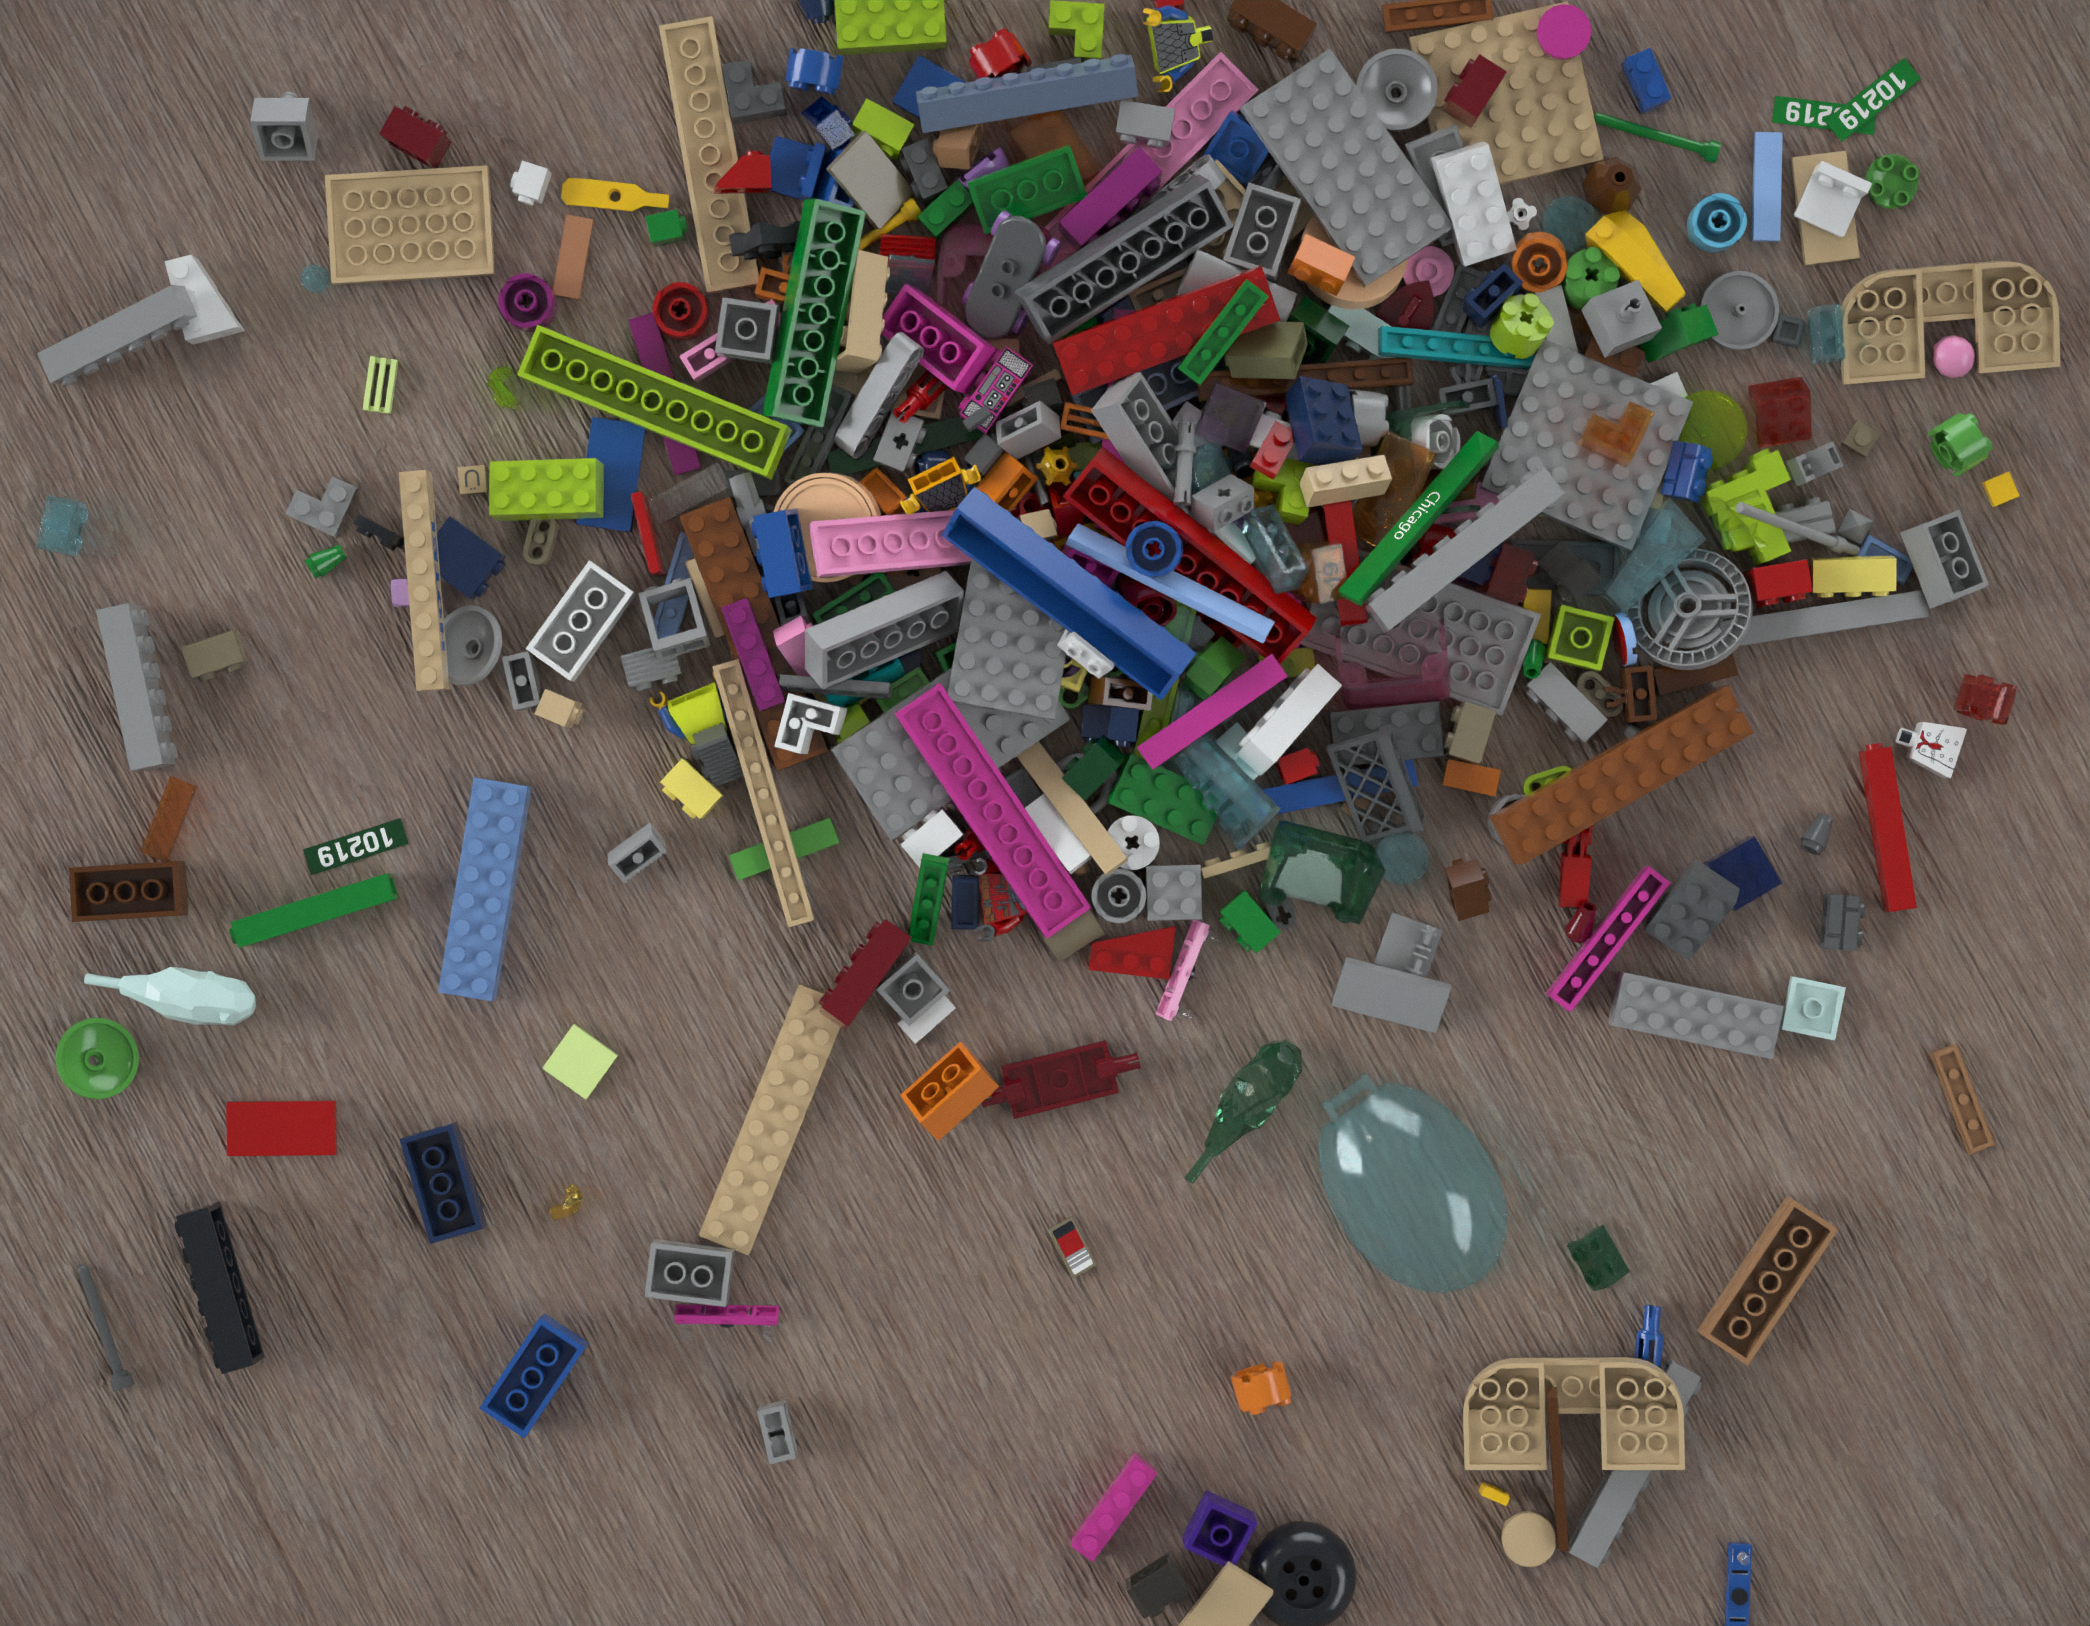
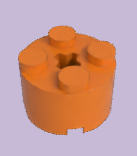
M1546 232L1526 234L1517 243V250L1513 251V272L1523 281L1522 287L1526 290L1544 292L1556 287L1563 280L1567 270V255L1563 243L1554 235ZM1544 258V263H1541L1539 267L1535 266V260Z
M1272 1362L1273 1367L1269 1368L1265 1367L1264 1363L1254 1365L1236 1372L1237 1376H1231L1240 1410L1243 1412L1250 1411L1251 1415L1265 1412L1267 1406L1275 1404L1278 1407L1291 1403L1290 1396L1292 1394L1283 1362Z

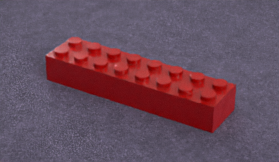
M1260 265L1054 341L1053 345L1071 395L1189 354L1246 279L1269 297L1239 335L1280 321L1262 266Z

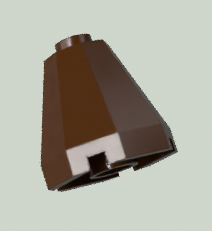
M1617 157L1593 163L1582 183L1587 205L1601 211L1604 215L1619 211H1629L1641 191L1636 168Z

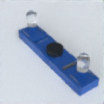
M1729 1542L1725 1626H1748L1752 1558V1545L1750 1543ZM1732 1570H1743L1746 1572H1733ZM1730 1618H1741L1744 1620H1733Z

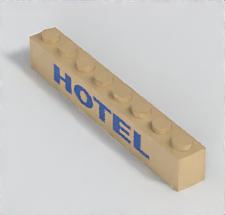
M427 470L399 472L416 690L420 692L450 690L432 473Z

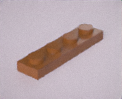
M1416 0L1382 5L1385 34L1463 25L1494 19L1491 0Z

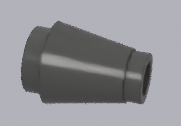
M1819 813L1800 838L1802 841L1800 847L1811 854L1820 855L1822 851L1826 850L1834 820L1828 815Z

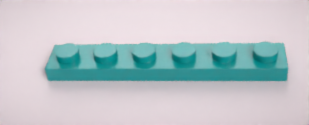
M1381 326L1378 329V355L1520 369H1530L1535 357L1534 354L1529 358L1518 359L1514 358L1516 355L1509 352L1504 354L1495 347L1490 336Z

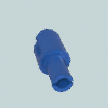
M1644 1305L1643 1329L1637 1331L1635 1358L1661 1367L1664 1334H1662V1331H1659L1662 1307Z

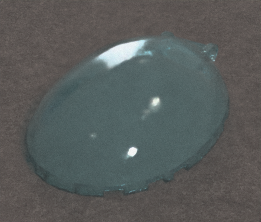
M1364 1072L1360 1075L1361 1079L1329 1101L1324 1100L1321 1102V1105L1332 1121L1322 1127L1319 1145V1167L1323 1186L1335 1215L1357 1249L1375 1267L1399 1283L1426 1292L1440 1293L1460 1290L1474 1284L1492 1268L1501 1254L1506 1239L1507 1208L1505 1195L1499 1176L1489 1156L1463 1122L1443 1104L1421 1091L1404 1085L1386 1082L1377 1089ZM1365 1088L1369 1089L1371 1094L1338 1116L1334 1110Z

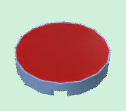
M1624 612L1612 615L1614 617L1612 638L1617 657L1623 667L1635 665L1638 655L1633 654L1632 650L1637 644L1632 622L1626 617Z

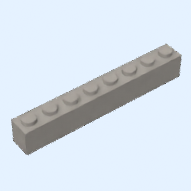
M1668 1358L1662 1370L1673 1380L1680 1393L1685 1417L1689 1408L1687 1403L1690 1397H1695L1700 1390L1702 1384L1700 1382L1701 1376ZM1651 1470L1606 1471L1569 1539L1568 1552L1596 1568L1599 1567L1600 1563L1604 1564L1611 1552L1609 1547L1613 1539L1617 1540L1623 1531L1624 1525L1622 1523L1626 1515L1630 1516L1636 1507L1637 1501L1635 1499L1639 1491L1643 1492L1649 1483L1650 1478L1648 1475Z

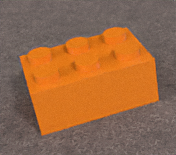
M960 1041L900 1096L919 1123L939 1141L980 1103L988 1098L999 1085L979 1059Z

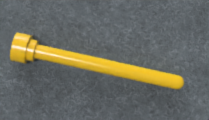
M913 198L904 202V206L900 208L901 211L890 218L881 229H874L860 239L858 250L865 249L880 239L881 234L889 233L905 221H917V216L922 212Z

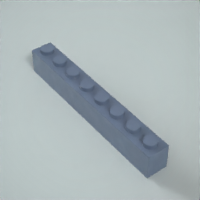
M1117 54L1108 59H1088L1084 63L1079 64L1064 63L1055 68H1035L1030 72L1020 74L1007 73L1003 77H982L968 83L954 82L944 87H925L921 91H916L922 132L927 133L1138 97V89L1132 55Z

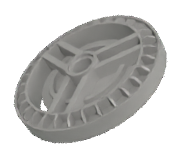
M1694 548L1675 550L1649 563L1634 580L1626 603V616L1632 622L1639 648L1653 661L1679 670L1702 669L1727 658L1744 640L1750 628L1753 614L1750 589L1739 569L1727 558L1715 552ZM1694 567L1711 570L1723 577L1731 585L1735 594H1728L1721 582L1707 573L1701 571L1680 572L1679 569ZM1671 572L1674 573L1673 575L1669 576L1668 578H1666V579L1664 578L1665 575H1667V574H1669V573H1671ZM1660 581V584L1650 598L1648 607L1649 621L1657 635L1653 639L1645 630L1643 624V606L1651 588L1656 582ZM1737 602L1736 609H1731V603ZM1688 605L1696 606L1695 610L1691 613L1683 612V609ZM1726 618H1734L1730 628L1715 643L1699 650L1677 651V648L1695 649L1713 642L1722 634L1719 628L1721 621ZM1663 641L1669 645L1668 648L1661 645Z

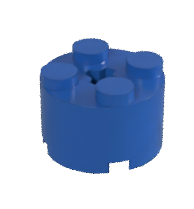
M790 48L785 81L789 82L788 87H792L795 90L808 91V87H816L815 91H818V93L835 95V90L840 88L844 57L836 55V60H834L835 57L829 56L830 53L799 48L797 54L796 49Z
M1149 521L1135 527L1129 534L1126 541V555L1135 571L1147 577L1160 578L1172 573L1178 567L1183 556V544L1180 536L1172 527L1163 522ZM1156 542H1159L1158 548L1162 550L1160 555L1154 554L1153 557H1150L1151 551L1147 549L1149 544L1155 545Z

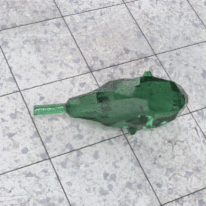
M1288 1039L1269 1042L1262 1046L1256 1056L1236 1073L1221 1095L1214 1122L1204 1143L1206 1150L1184 1177L1187 1181L1194 1184L1214 1156H1218L1242 1136L1260 1129L1266 1123L1275 1108L1289 1094L1302 1072L1301 1049Z

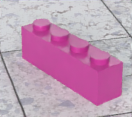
M1134 1453L1071 1538V1547L1093 1562L1156 1477V1468Z

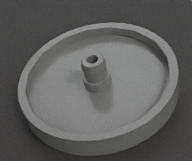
M1734 271L1718 277L1706 288L1699 307L1707 304L1719 335L1710 338V340L1724 349L1733 351L1748 350L1764 342L1775 329L1779 317V303L1773 288L1760 276L1746 271Z

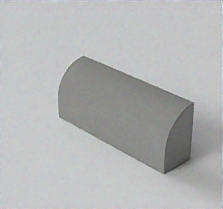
M1197 249L1180 280L1176 296L1244 272L1245 270ZM1267 280L1280 317V321L1277 322H1286L1297 293Z

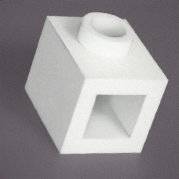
M522 161L519 171L514 172L510 187L513 188L512 192L518 197L517 201L533 206L534 202L542 204L552 173L547 168Z

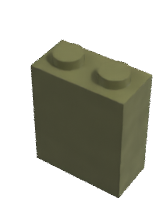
M1274 322L1239 335L1232 343L1230 350H1227L1225 353V364L1230 368L1231 377L1295 379L1308 344L1304 322Z

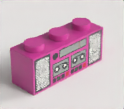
M1007 346L1003 351L1000 349L996 351L989 362L993 365L987 374L985 372L980 374L974 383L978 388L972 396L967 394L958 407L962 410L960 417L965 420L985 405L991 416L979 425L977 429L986 435L1033 369V364Z

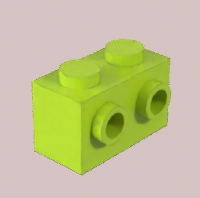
M866 98L851 125L849 135L854 140L861 131H867L888 159L892 158L897 161L902 152L901 149L905 147L912 134L915 124Z

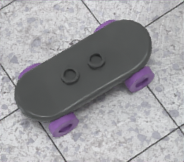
M1005 210L999 214L992 227L991 235L994 237L976 279L969 285L962 299V304L965 305L967 325L984 339L995 340L1005 336L1010 331L1017 335L1023 332L1030 318L1025 309L1022 308L1023 306L1014 291L1035 279L1041 263L1050 266L1058 255L1062 244L1059 240L1052 238L1046 246L1043 232L1037 224L1023 216H1012V214Z

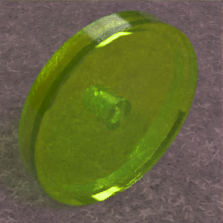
M1703 390L1686 396L1685 399L1692 401L1693 405L1678 441L1699 444L1712 449L1713 462L1707 470L1721 468L1729 464L1739 455L1747 438V421L1741 407L1731 397L1718 391Z

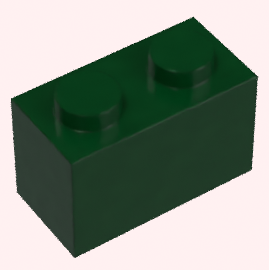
M1104 734L1098 741L1092 738L1082 748L1085 754L1080 759L1074 756L1064 767L1067 772L1061 779L1084 801L1127 758Z

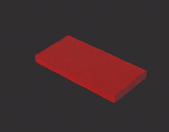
M336 1100L226 1102L227 1156L337 1155Z

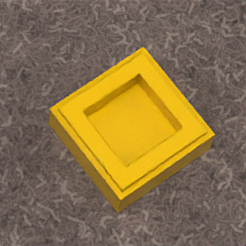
M2009 471L1982 482L1992 507L2020 496Z
M1482 1482L1478 1491L1481 1496L1507 1506L1510 1499L1507 1491L1487 1482Z

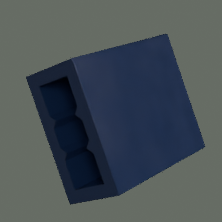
M451 516L448 517L437 532L440 577L470 599L481 598L489 588L487 582L492 575L497 576L504 568L505 563L503 560L506 556Z

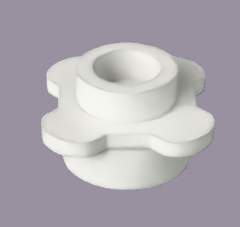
M1516 198L1512 202L1511 210L1507 212L1509 222L1518 226L1520 230H1526L1529 227L1530 219L1537 214V210L1534 206L1525 204L1523 199ZM1519 212L1523 213L1522 217L1518 215Z

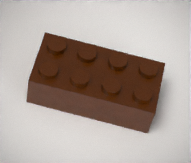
M185 861L69 868L72 922L189 915Z

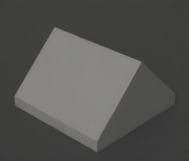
M916 952L876 987L878 993L909 1026L950 991L927 961Z

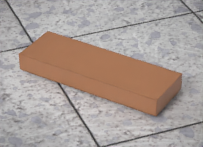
M566 215L553 286L555 296L580 300L594 226L593 219Z

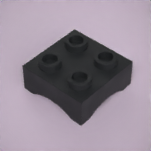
M794 221L786 227H777L768 222H758L753 225L748 233L730 234L729 240L732 256H743L744 260H753L760 258V255H766V259H775L782 257V253L794 252L800 221Z

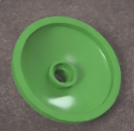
M90 1018L76 1023L63 1034L56 1049L55 1062L57 1072L67 1088L81 1097L98 1100L113 1097L128 1087L138 1069L139 1053L133 1037L123 1026L109 1019ZM90 1057L97 1059L96 1066L89 1063Z

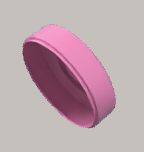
M1426 246L1408 258V264L1402 280L1405 286L1414 282L1429 280L1433 298H1436L1449 288L1454 277V265L1445 251L1434 246Z

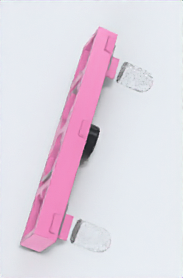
M1195 919L1192 920L1155 1013L1156 1015L1170 1021L1176 1015L1178 1018L1186 1021H1191L1194 1018L1192 1011L1182 1007L1179 1008L1178 1004L1187 982L1195 974L1194 964L1203 941L1207 940V942L1217 946L1222 945L1224 942V938L1221 935L1208 931L1210 925Z

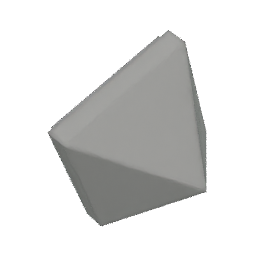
M1848 509L1837 534L1862 545L1873 520Z

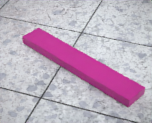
M1272 653L1137 748L1153 770L1288 677V675Z

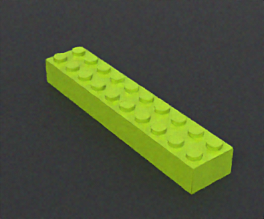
M537 325L517 376L528 382L770 480L774 476L792 432V429L785 424L540 325Z

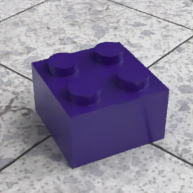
M1206 1490L1182 1535L1184 1548L1222 1566H1225L1228 1561L1236 1566L1258 1524L1255 1513Z

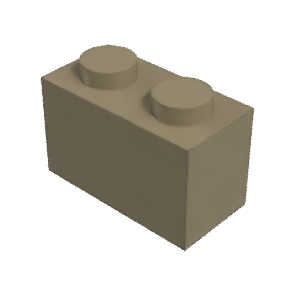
M231 630L181 647L191 678L200 679L201 682L217 678L216 673L226 670L227 674L243 669L242 664L249 662L239 631Z

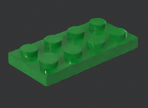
M1070 144L967 181L985 235L991 233L997 217L1004 210L1012 214V216H1023L1031 219L1081 201L1087 196Z
M1128 753L1107 803L1136 816L1143 817L1156 825L1201 845H1205L1226 796L1160 766L1152 770L1145 759Z

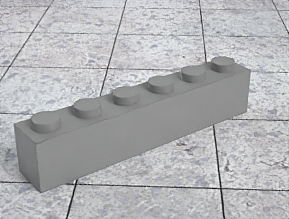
M171 285L37 354L49 382L68 386L77 382V377L82 374L89 375L99 371V366L104 363L110 364L122 359L121 354L127 351L131 353L141 350L145 347V342L160 340L167 336V331L173 328L178 330L190 324L189 320L197 317V314L185 286Z

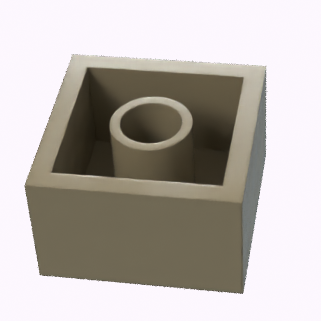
M1462 702L1458 706L1453 707L1449 717V722L1453 724L1450 732H1445L1443 737L1444 755L1471 764H1481L1496 711L1468 702Z

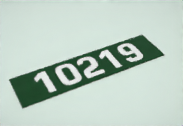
M401 818L303 849L310 873L313 875L409 843Z

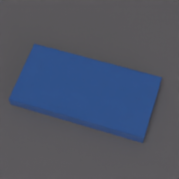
M592 417L586 458H597L604 464V518L577 519V525L631 533L634 516L631 495L636 493L638 489L646 429L629 422Z

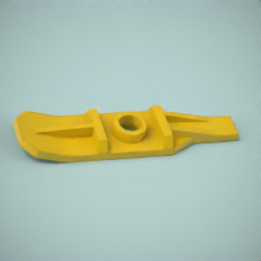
M568 178L562 184L561 199L569 206L629 212L642 207L668 209L670 197L667 194L645 192L635 184L582 178ZM613 192L620 193L619 201L614 202L610 199Z

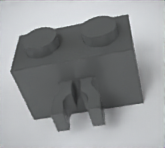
M1471 364L1464 365L1466 372L1463 377L1464 384H1462L1460 376L1456 374V368H1449L1450 376L1455 382V386L1440 388L1435 392L1439 414L1453 417L1493 409L1497 405L1492 378L1471 382Z

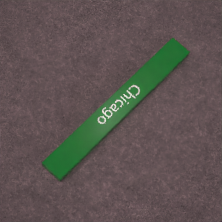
M1476 431L1339 588L1340 595L1361 607L1500 447L1498 442Z

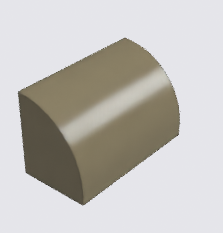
M1089 909L1048 939L1044 935L1042 936L1057 961L1061 962L1102 937L1105 933Z

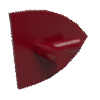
M1429 280L1414 282L1398 289L1385 300L1375 316L1391 327L1429 330L1434 312L1433 292Z

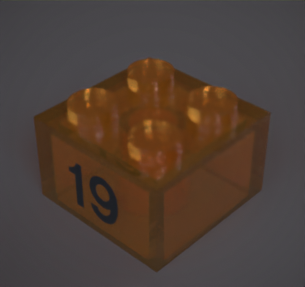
M1315 539L1287 545L1288 554L1286 561L1291 572L1290 590L1294 595V599L1317 604L1344 599L1338 591L1346 582L1342 543Z

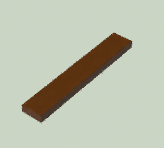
M1550 1387L1546 1389L1557 1544L1558 1550L1561 1552L1569 1551V1534L1557 1387Z

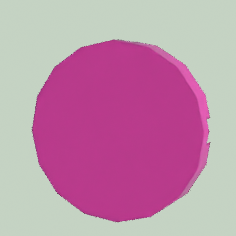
M1561 4L1553 6L1543 14L1537 25L1536 36L1544 53L1554 59L1567 60L1578 56L1584 51L1590 41L1592 30L1590 21L1582 10L1573 5Z

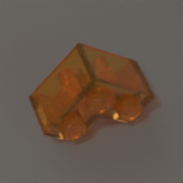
M1629 401L1616 424L1593 413L1587 420L1576 444L1626 468L1632 462L1654 416V412Z

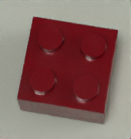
M1481 54L1478 55L1475 61L1470 58L1458 77L1462 82L1459 84L1455 81L1444 99V102L1447 103L1444 111L1472 128L1507 71Z
M394 106L379 135L392 147L432 169L438 168L452 143L446 136L447 132L442 129L441 125L430 119L425 123L424 119L418 116L419 114L407 106H404L403 109Z

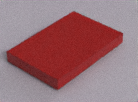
M641 491L632 493L631 499L649 573L656 577L666 575L648 498Z

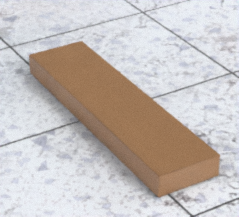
M1952 1044L1931 1052L1930 1056L1967 1154L1971 1155L1995 1146L1958 1045Z

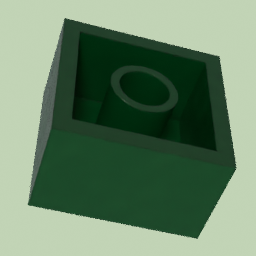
M1306 296L1303 297L1287 320V322H1304L1308 344L1300 365L1326 363L1350 327Z

